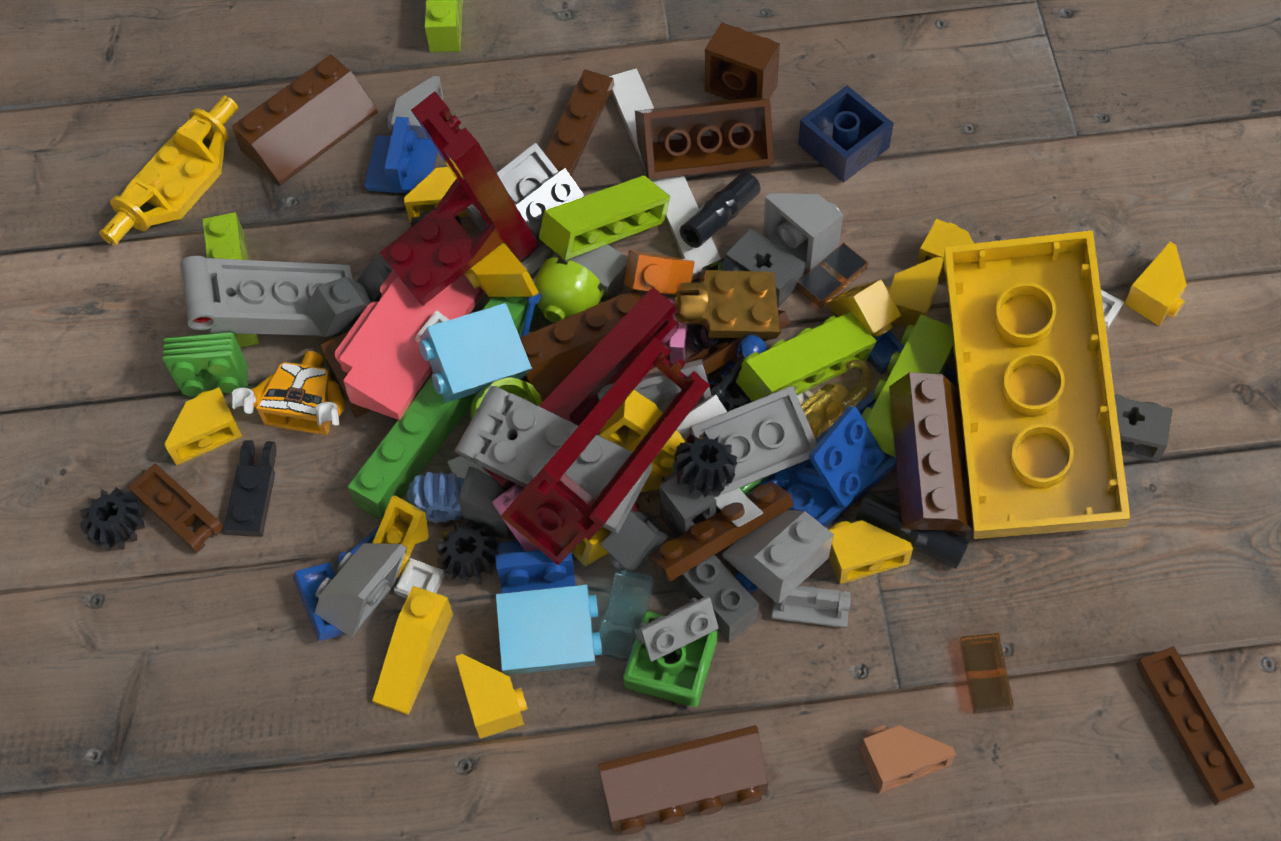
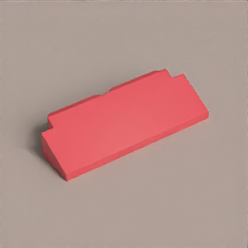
M392 270L380 287L383 297L379 302L368 304L335 351V358L341 364L342 371L348 373L343 381L350 403L397 420L401 419L432 372L429 361H425L420 353L419 342L415 340L417 334L436 310L449 320L470 314L484 293L480 286L474 289L464 274L422 306L394 270Z

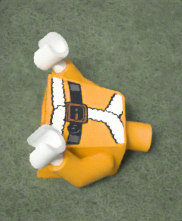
M306 351L301 364L288 362L280 364L275 373L269 375L252 389L237 388L232 392V408L244 406V412L251 414L253 407H256L264 425L327 436L331 421L334 426L339 425V416L345 410L346 403L339 384L333 381L329 370L322 368L325 358L320 353L314 351Z

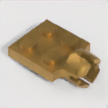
M706 270L703 282H682L678 284V291L675 294V310L679 311V313H675L677 322L681 324H701L706 327L708 337L744 338L746 335H755L764 339L778 338L780 328L774 272Z

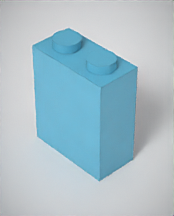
M506 303L429 326L420 336V353L425 361H429L434 373L432 374L434 389L438 394H442L445 403L475 394L483 387L506 377L521 379L532 369Z
M587 585L496 594L501 664L505 675L596 666L595 656L602 655L600 632L593 633L591 618L598 617L596 594L589 595Z

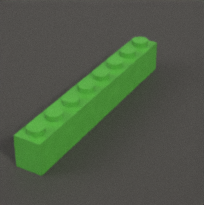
M492 297L483 310L506 303L518 335L521 337L528 306L526 297ZM537 304L534 307L530 326L541 313ZM431 377L409 405L401 419L397 421L348 485V490L355 506L382 521L391 497L397 496L401 499L404 497L407 490H409V483L414 481L415 476L420 475L471 407L476 393L445 403L442 394H438L435 391Z

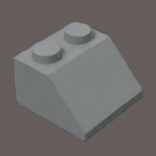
M770 193L765 197L763 236L805 263L804 272L808 274L816 266L820 265L822 267L826 264L823 260L839 248L843 214L834 203L826 201L819 194Z
M787 510L739 539L723 553V558L779 604L829 558L834 534L807 512Z
M363 543L355 554L347 553L337 568L338 574L333 580L327 577L315 594L319 598L315 614L352 638L394 587L407 548L402 544Z

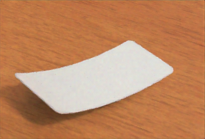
M740 488L720 496L712 491L710 492L716 499V505L721 511L731 503L739 502L743 504L745 514L741 518L732 521L737 527L763 514V511Z

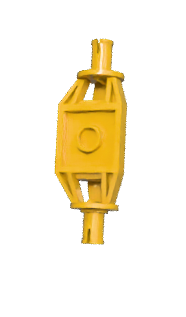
M223 95L209 112L194 108L189 114L190 120L176 131V134L163 145L126 186L120 196L115 195L110 200L111 206L117 214L99 231L100 236L107 243L117 246L119 241L132 227L140 231H147L151 225L182 219L222 174L224 147L229 139L228 132L223 125L239 109L230 97L227 99V96ZM205 137L211 140L209 150L202 142ZM145 202L157 207L145 213L139 209Z

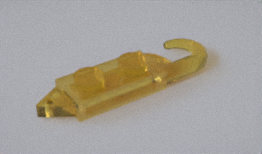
M852 360L846 364V369L857 368L860 371V381L850 392L843 385L837 383L826 384L801 404L815 439L831 427L848 406L856 405L869 392L872 375L870 368L865 362Z

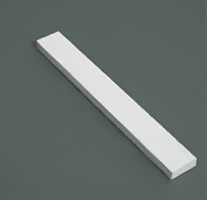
M636 68L609 77L614 78V87L611 93L644 168L637 144L635 110L653 109L654 106ZM685 176L650 179L671 196L665 217L682 259L695 261L692 280L699 279L703 267L721 258L712 237L699 248H693L686 244L680 236V226L699 210Z

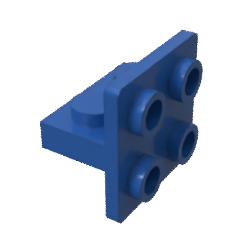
M409 117L395 118L392 136L378 135L375 137L364 184L367 191L408 194L434 170L438 151L430 139L417 138L416 131L411 129Z
M848 406L809 454V460L802 462L795 473L801 482L827 487L837 504L841 507H847L884 460L885 454L857 407Z
M518 541L498 544L499 555H496V568L501 584V594L576 586L572 552L557 565L540 550L525 552Z

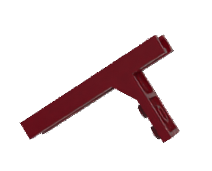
M435 91L412 108L411 111L456 179L432 212L379 252L422 306L502 243L510 249L519 261L523 260L540 246L478 141L466 127L462 130L459 128L460 120L455 114L452 116L448 106ZM471 204H473L480 217L488 225L487 228L473 239L454 218Z
M652 287L539 407L579 426L599 402L597 393L604 386L615 383L654 337L664 345L678 331V322L672 316L676 311L675 305ZM517 435L512 436L510 440H515ZM483 468L505 490L515 485V483ZM636 501L630 511L638 512L637 509L640 506Z
M655 337L501 515L505 521L557 565L584 538L589 541L608 521L710 386L695 371L688 377L680 370L685 366L683 360L678 359L674 364L667 360L666 357L671 351ZM655 366L680 387L681 390L608 484L593 498L565 473L651 368Z

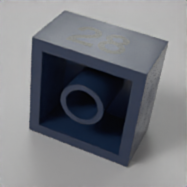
M847 85L800 120L798 145L844 183L890 148L894 123Z

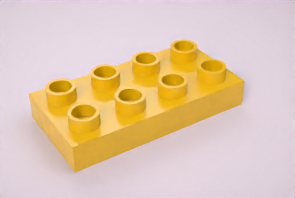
M1093 230L945 246L944 262L973 538L982 539L1126 527L1131 518Z

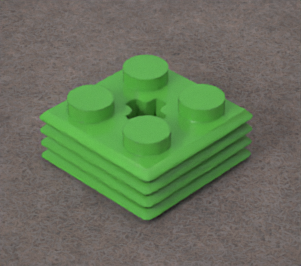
M231 331L166 337L163 339L165 344L163 345L164 351L162 353L164 357H162V360L182 394L196 397L202 392L211 391L218 387L222 393H232L237 388L248 386L247 375L249 373L247 369L249 367L236 337Z
M645 611L641 623L645 622L647 624L663 615ZM717 630L670 652L677 655L678 662H673V664L665 663L664 658H668L670 653L651 662L645 644L641 645L636 638L623 676L625 688L691 707H697L716 647Z

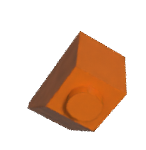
M629 250L623 284L637 290L649 291L654 287L663 294H676L679 283H691L695 261Z

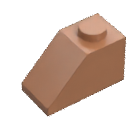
M883 725L870 730L865 734L866 738L863 739L860 748L862 758L879 794L950 767L956 756L952 746L901 725L890 729Z

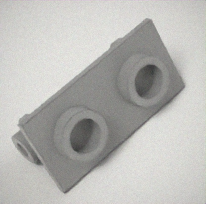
M798 586L779 604L774 601L772 619L847 628L851 592Z
M709 596L699 600L692 598L690 603L671 611L670 615L666 617L663 615L647 624L645 622L640 624V629L635 631V635L641 645L645 644L651 662L719 629Z

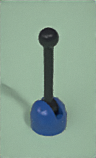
M746 335L741 340L736 349V356L739 361L722 383L712 388L711 395H717L719 400L724 398L725 389L742 369L741 364L744 359L754 352L760 354L767 350V346L762 339L755 335Z

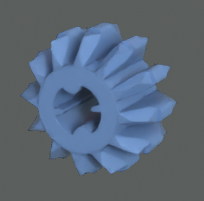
M442 471L439 473L427 472L426 476H415L414 481L409 483L407 502L426 512L427 522L431 521L434 524L445 522L448 524L450 520H459L462 518L463 513L458 498L465 479L457 477L455 473L444 474Z

